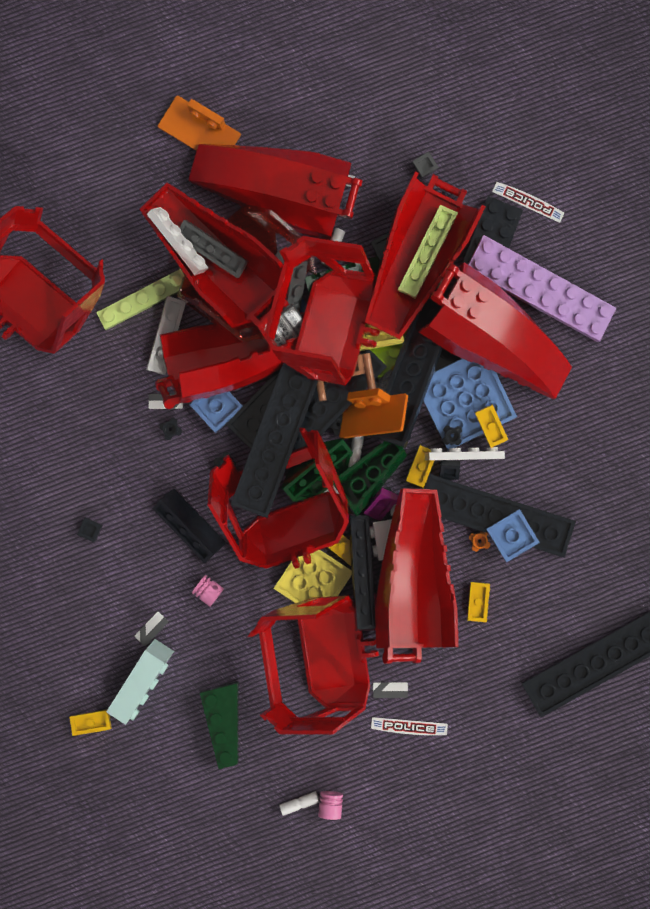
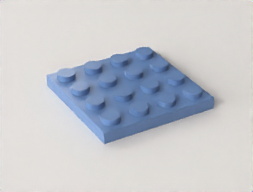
M461 358L434 372L424 398V403L442 440L445 435L443 428L447 425L454 428L457 426L462 428L461 444L484 434L474 412L491 404L494 406L501 424L517 417L495 371L487 370L482 365ZM449 443L448 445L445 444L448 451L449 448H455L459 446Z

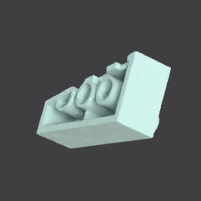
M154 639L140 657L108 708L107 713L125 725L130 719L134 721L139 713V710H137L140 704L143 706L149 695L147 693L149 689L153 690L159 682L157 677L159 674L163 675L169 666L167 662L174 651Z

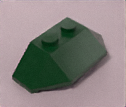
M342 438L324 442L338 476L347 470L350 457L353 454ZM315 459L291 467L282 485V489L293 502L319 495L328 489L322 486V477L315 465Z

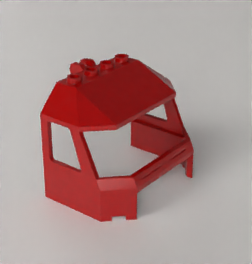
M15 206L0 218V251L12 231L35 232L92 280V289L78 302H75L22 256L0 255V329L5 324L10 326L3 332L1 337L7 340L15 331L36 350L55 354L81 330L100 298L105 284L103 259L99 261L97 268L88 262L41 221L43 208L24 209V206Z
M302 236L296 240L295 244L279 251L284 264L266 329L258 328L276 357L283 363L300 372L308 379L346 386L355 372L361 345L371 348L377 346L376 341L363 338L364 333L370 336H379L380 334L378 329L366 327L367 324L364 323L374 288V273L362 245ZM315 256L333 270L313 282L295 350L278 347L274 339L293 269L310 257ZM335 260L361 264L364 272L344 269Z
M299 427L307 446L292 451L286 469L315 459V465L322 477V486L328 488L329 492L327 491L269 512L268 518L259 516L243 532L229 501V498L235 494L243 470L238 471L228 454L223 459L224 463L220 467L215 466L210 471L207 505L240 561L267 569L291 560L296 569L300 567V556H303L304 562L308 565L311 563V553L339 543L349 523L348 499L330 454L317 430L308 432L305 428ZM333 481H334V483H335V485H336V488H337L339 494L336 493V491H335V489H334V487H333ZM228 516L238 536L239 546L227 527Z
M349 596L313 597L275 609L260 618L254 630L247 637H253L259 633L270 708L261 713L260 716L265 721L268 720L275 726L274 729L279 734H335L366 709L370 689L366 658L379 656V650L365 651V646L376 645V638L363 639V632L355 631L354 602ZM298 619L308 691L326 709L305 717H297L282 702L271 631L276 620ZM336 711H351L344 717H325Z

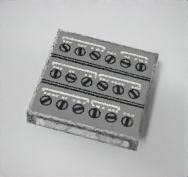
M293 303L282 309L274 339L277 346L284 345L286 340L299 336L303 317Z

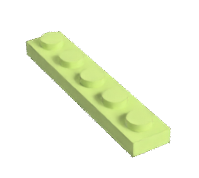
M442 205L439 206L398 288L399 292L416 299L458 212Z
M179 269L96 313L105 330H108L166 300L167 296L171 297L189 288L190 285L182 270Z

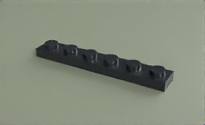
M350 515L349 535L355 631L376 630L369 515Z

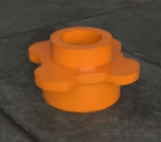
M481 531L480 533H471L469 535L473 551L477 552L479 549H488L490 547L487 533Z

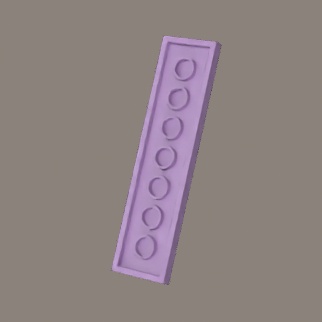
M485 235L482 236L468 263L469 266L495 282L506 293L596 342H600L616 310V307Z

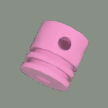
M205 575L192 591V594H196V597L199 596L201 601L211 607L224 588L215 581H210L211 578H207V575Z
M334 791L320 792L318 817L330 820L341 819L343 794Z

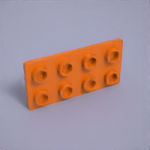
M178 95L158 124L159 129L197 151L199 144L236 145L241 137L240 132L225 124L223 117L193 99L188 102Z
M380 388L348 392L347 400L352 402V405L343 413L339 437L344 439L403 431L408 395L406 393L389 395Z

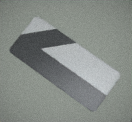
M149 394V409H166L161 394ZM183 403L175 404L171 409H182Z
M157 612L135 635V638L146 646L165 627L168 620Z
M407 682L373 683V698L408 697Z

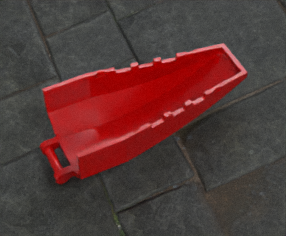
M218 144L198 145L188 180L199 187L265 216L292 231L326 240L331 238L337 216L348 219L353 218V207L358 189L362 186L363 182L358 178L348 177L351 167L350 162L316 152ZM345 185H351L345 209H340Z
M415 171L399 201L388 233L364 323L399 340L447 273L448 265L454 263L469 242L486 207L481 205L477 209L463 205L462 202L467 190L463 188L460 190L438 179V176L435 174L432 175L428 185L425 186L417 179L419 173ZM434 185L457 196V200L455 201L433 190ZM442 205L458 212V215L416 299L399 292L398 288L439 206Z
M166 183L139 209L195 290L216 314L231 328L252 322L257 328L265 329L271 309L260 320L256 317L274 300L283 267L282 262L254 236L231 224L227 219L218 216L211 209L202 206L198 201ZM161 207L168 212L169 218L179 228L183 220H188L247 259L249 262L240 278H236L198 252L197 254L204 258L208 269L204 273L194 275L148 217L147 213L151 209ZM286 299L283 306L284 308H286L289 305V302Z
M465 262L458 267L454 264H449L446 269L447 273L438 289L431 295V299L442 307L432 321L423 327L419 333L469 362H475L484 366L483 368L487 370H493L501 374L500 376L513 379L520 385L528 386L540 394L556 399L572 368L563 353L533 319L495 282ZM453 277L456 278L457 281L448 297L444 298L443 294Z
M302 312L299 315L302 320L304 318L305 312ZM252 322L231 328L229 325L221 326L220 323L196 326L160 334L163 359L168 377L158 379L155 382V387L163 397L164 407L171 409L175 404L209 398L213 395L247 386L281 369L283 362L276 357L260 330ZM298 337L286 340V344L278 347L295 350ZM172 386L175 395L170 396L167 387Z
M400 489L395 505L381 567L375 607L376 648H384L382 656L384 664L410 661L420 663L422 660V648L459 647L457 603L454 585L451 584L449 571H451V568L447 563L446 552L448 550L447 545H444L442 534L444 527L441 522L442 516L437 490ZM393 648H413L412 654H393Z

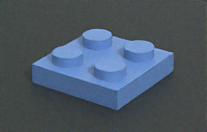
M230 392L213 395L209 398L196 399L190 404L215 433L227 424L243 407Z
M520 509L486 529L506 563L540 543Z

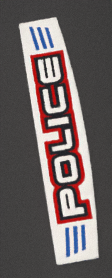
M496 182L492 191L559 223L564 215V212L543 200L508 185Z
M372 717L371 729L412 735H447L448 724L375 717Z

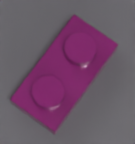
M381 488L366 505L363 513L381 521L396 504L399 495Z

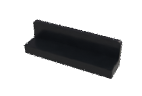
M172 489L163 496L152 508L204 563L208 562L226 544L218 533L175 489Z

